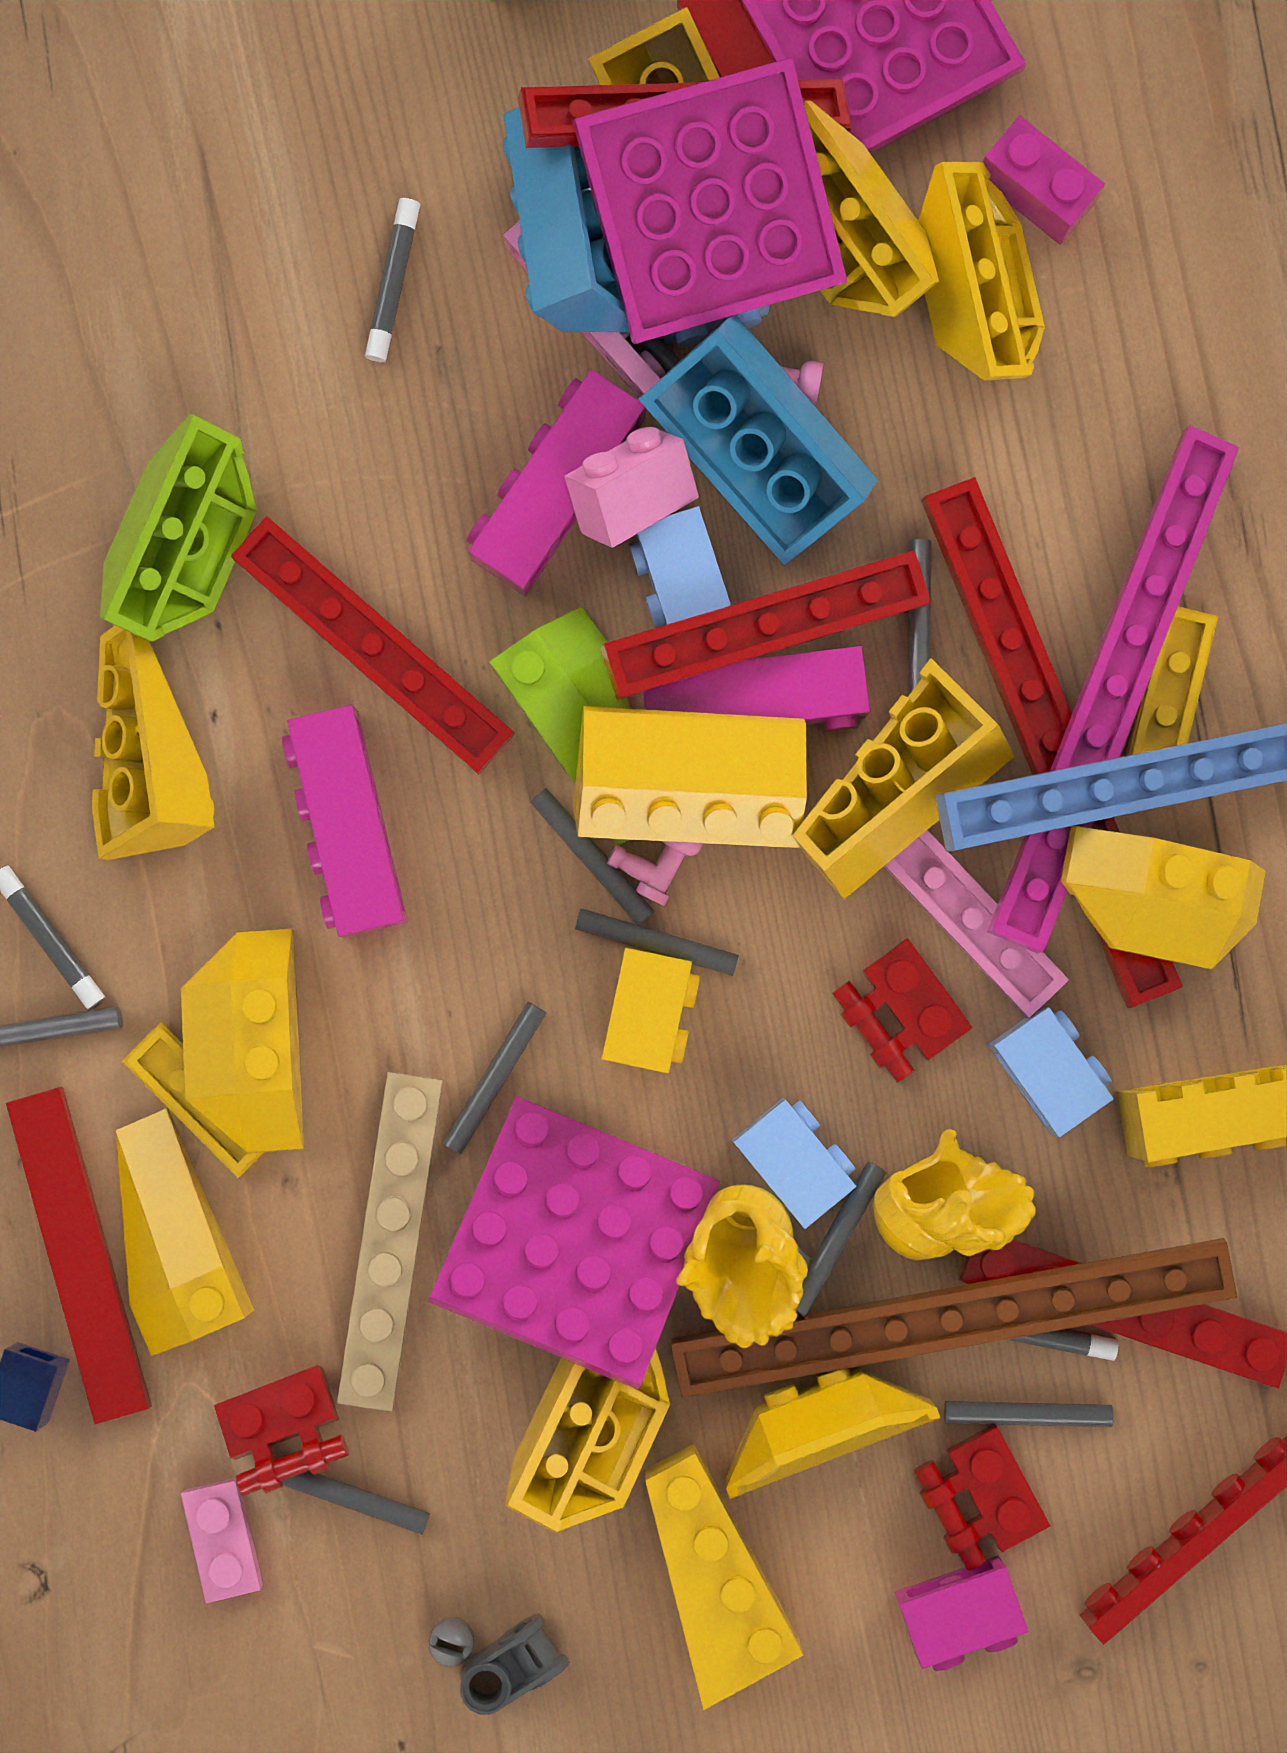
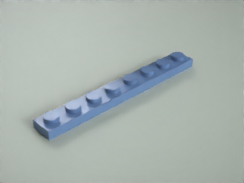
M1287 723L935 795L946 851H955L1286 781Z

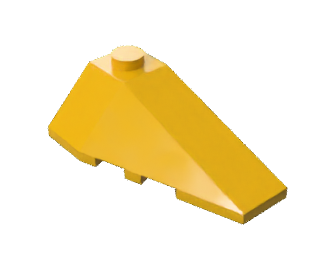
M114 625L100 636L97 702L101 707L106 708L102 738H95L94 756L104 757L102 789L92 790V815L99 860H112L185 846L215 827L213 818L214 803L210 797L206 771L150 641Z

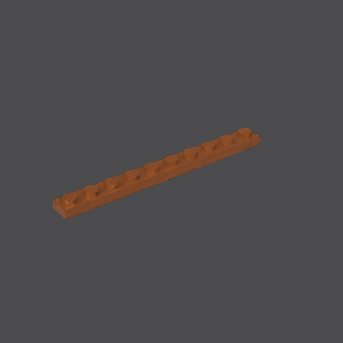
M1224 1238L807 1313L806 1317L797 1315L792 1329L783 1330L782 1334L777 1337L772 1335L768 1343L763 1346L754 1342L747 1348H741L736 1343L728 1342L725 1335L719 1332V1330L672 1338L671 1349L681 1397L684 1398L1237 1298L1228 1244Z

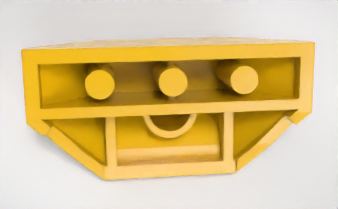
M805 101L804 107L847 277L846 283L820 291L830 305L880 313L881 315L891 317L898 316L939 282L927 233L865 145L812 101Z
M941 162L934 167L918 219L927 233L939 279L938 283L924 293L936 345L983 381L1026 378L1032 375L1034 369L1033 361L1039 351L1045 325L1021 222L1003 193L989 180L991 174L983 162Z
M1071 826L1061 883L1070 895L1075 896L1085 915L1110 948L1195 967L1213 969L1256 925L1266 870L1251 860L1166 840Z
M293 929L237 932L181 987L185 1100L247 1153L304 1149Z
M656 1347L638 1390L563 1358L560 1359L514 1455L504 1506L554 1533L625 1506L670 1406L663 1370Z
M860 1367L850 1371L849 1368L818 1373L816 1375L818 1383L798 1391L795 1384L785 1385L772 1390L764 1395L766 1403L756 1406L724 1478L729 1498H735L865 1446L940 1419L937 1407L931 1399Z

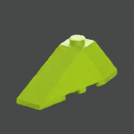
M582 606L535 629L489 661L493 671L574 785L576 781L583 706L631 709L628 697L620 700L616 699L600 649L601 645L608 642ZM630 839L613 840L617 845L622 846Z

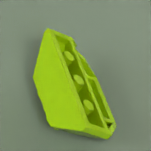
M189 414L147 462L103 563L101 619L153 642L165 636L166 633L214 612L235 564V561L230 556L245 540L257 513L250 478L242 457L244 451L240 438L194 414Z

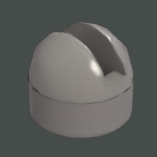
M459 1618L441 1620L435 1625L429 1638L430 1653L443 1666L453 1667L464 1663L471 1655L474 1646V1634L471 1627ZM438 1638L454 1645L464 1646L463 1653L437 1646Z

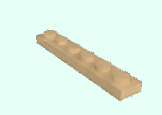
M387 1072L337 1399L338 1404L391 1412L394 1409L444 1080Z

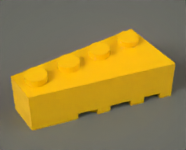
M932 658L929 659L919 672L922 679L908 697L902 694L890 709L891 719L873 741L867 739L857 751L855 756L858 761L843 780L836 779L792 835L812 865L844 900L940 820L935 795L980 786L1015 757L1000 726Z
M1287 1064L1116 1091L1127 1156L1144 1161L1145 1167L1174 1164L1178 1162L1177 1157L1199 1153V1158L1226 1156L1233 1154L1232 1147L1252 1143L1254 1150L1271 1149L1287 1145Z
M692 1443L646 1468L645 1482L703 1710H706L804 1655L799 1637L697 1447Z

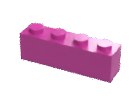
M592 369L583 382L575 378L567 387L558 404L564 410L552 427L545 423L538 430L528 447V451L533 456L522 472L514 468L509 473L497 494L502 499L501 503L491 517L483 514L467 537V542L472 544L468 550L471 561L525 597L577 521L564 476L583 466V461L587 457L596 453L607 452L627 441V436L633 431L638 430L646 419V407L639 400Z
M862 646L751 659L643 692L645 710L805 719L806 725L824 723L826 732L857 728V719L866 718L870 712Z
M348 705L287 720L290 735L282 736V744L289 768L298 767L303 788L294 790L295 800L302 822L311 820L315 842L307 843V849L314 875H324L328 895L320 897V905L327 929L336 927L338 936L346 938L408 923L358 711L353 705Z

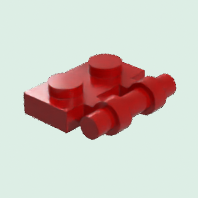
M908 938L862 970L874 987L867 995L861 997L850 980L832 993L844 1009V1012L840 1015L850 1028L854 1025L857 1027L873 1049V1052L870 1054L879 1068L885 1066L897 1083L914 1071V1068L902 1053L908 1047L915 1044L925 1059L930 1060L973 1028ZM884 1003L903 1027L893 1037H890L873 1013Z
M319 1365L214 1405L230 1458L237 1460L253 1454L255 1468L236 1475V1482L242 1496L261 1489L265 1493L283 1487V1481L307 1471H310L313 1475L330 1469V1462L349 1455L348 1447L342 1434L325 1441L322 1439L319 1428L338 1421L339 1417L323 1368ZM300 1435L302 1450L276 1459L272 1446Z
M991 1425L946 1449L956 1467V1470L942 1477L933 1460L927 1461L914 1469L923 1487L920 1495L928 1509L934 1508L947 1532L943 1538L950 1552L953 1554L958 1553L967 1571L973 1570L986 1562V1558L977 1543L984 1536L991 1533L1000 1551L1004 1552L1050 1527L1044 1512L996 1425ZM966 1488L980 1512L979 1515L968 1521H965L953 1498L957 1493Z

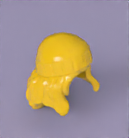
M948 1129L941 1134L938 1147L931 1156L905 1170L894 1173L876 1190L873 1201L875 1222L885 1242L895 1252L905 1258L915 1261L945 1256L954 1250L964 1256H972L986 1249L999 1250L1006 1243H1010L1015 1235L1021 1234L1026 1229L1036 1212V1208L1033 1202H1031L1034 1197L1033 1188L1026 1186V1179L1023 1176L1001 1169L995 1161L986 1164L983 1158L979 1156L974 1157L965 1150H960L956 1140L957 1132Z
M746 1184L734 1185L720 1190L710 1200L703 1219L695 1229L693 1241L684 1253V1268L678 1275L676 1283L692 1291L693 1298L698 1304L699 1309H701L702 1317L713 1320L716 1328L725 1335L728 1342L736 1343L741 1348H747L754 1342L763 1346L768 1343L772 1335L777 1337L782 1334L783 1330L793 1328V1322L797 1318L796 1309L803 1296L802 1284L808 1273L807 1264L799 1253L797 1243L793 1238L790 1216L777 1197L762 1188Z

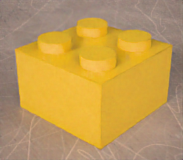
M625 947L602 1060L668 1074L671 1062L682 1064L689 1031L678 1029L683 1007L694 1009L700 975L690 973L692 961Z

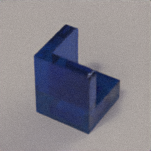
M19 1342L4 1349L0 1361V1420L35 1432L48 1424L70 1359Z

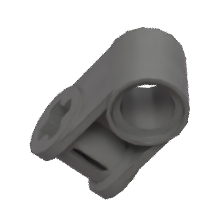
M534 1614L519 1622L498 1640L466 1661L461 1675L460 1694L463 1703L471 1711L480 1715H490L498 1712L528 1691L546 1684L569 1665L570 1662L566 1655H558L544 1632L542 1625L545 1621L541 1614ZM528 1644L531 1645V1647H532V1649L534 1650L535 1654L537 1655L538 1659L536 1658V1656L534 1655L533 1651L531 1650V1648L529 1647ZM491 1671L500 1678L502 1684L494 1693L481 1694L472 1687L470 1683L471 1678L478 1672Z

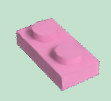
M236 1477L185 1489L181 1493L205 1602L210 1603L260 1591L263 1587V1581L244 1499L239 1491Z

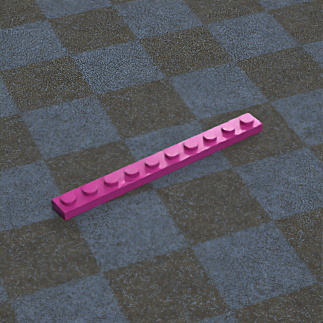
M1191 425L1183 430L1050 771L1119 758L1237 455L1238 446ZM1094 821L1073 826L1092 829ZM1071 826L1024 836L987 930L988 933L1037 954L1044 952L1067 893V889L1061 883Z

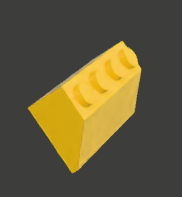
M583 706L573 801L578 837L799 848L792 835L804 820L807 799L805 719Z

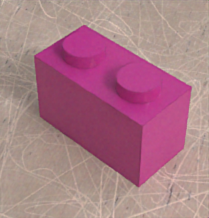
M1021 115L1016 118L983 160L991 174L989 180L1003 193L1008 203L1059 245H1061L1094 205L1105 185L1103 181Z
M999 1556L987 1559L984 1564L973 1570L967 1571L964 1567L894 1592L916 1657L922 1669L930 1666L935 1671L953 1668L965 1661V1654L985 1648L987 1652L1005 1650L1018 1642L1017 1636L1029 1632L1007 1567Z

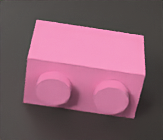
M645 427L633 431L627 436V441L607 452H600L587 457L583 461V466L564 476L581 534L611 548L699 498L684 439L658 430L655 427Z

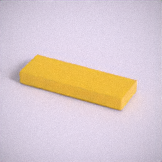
M1177 607L1135 715L1125 756L1188 743L1218 616Z
M160 1022L122 1060L237 1178H240L265 1153H247L185 1100L183 1040L165 1022Z

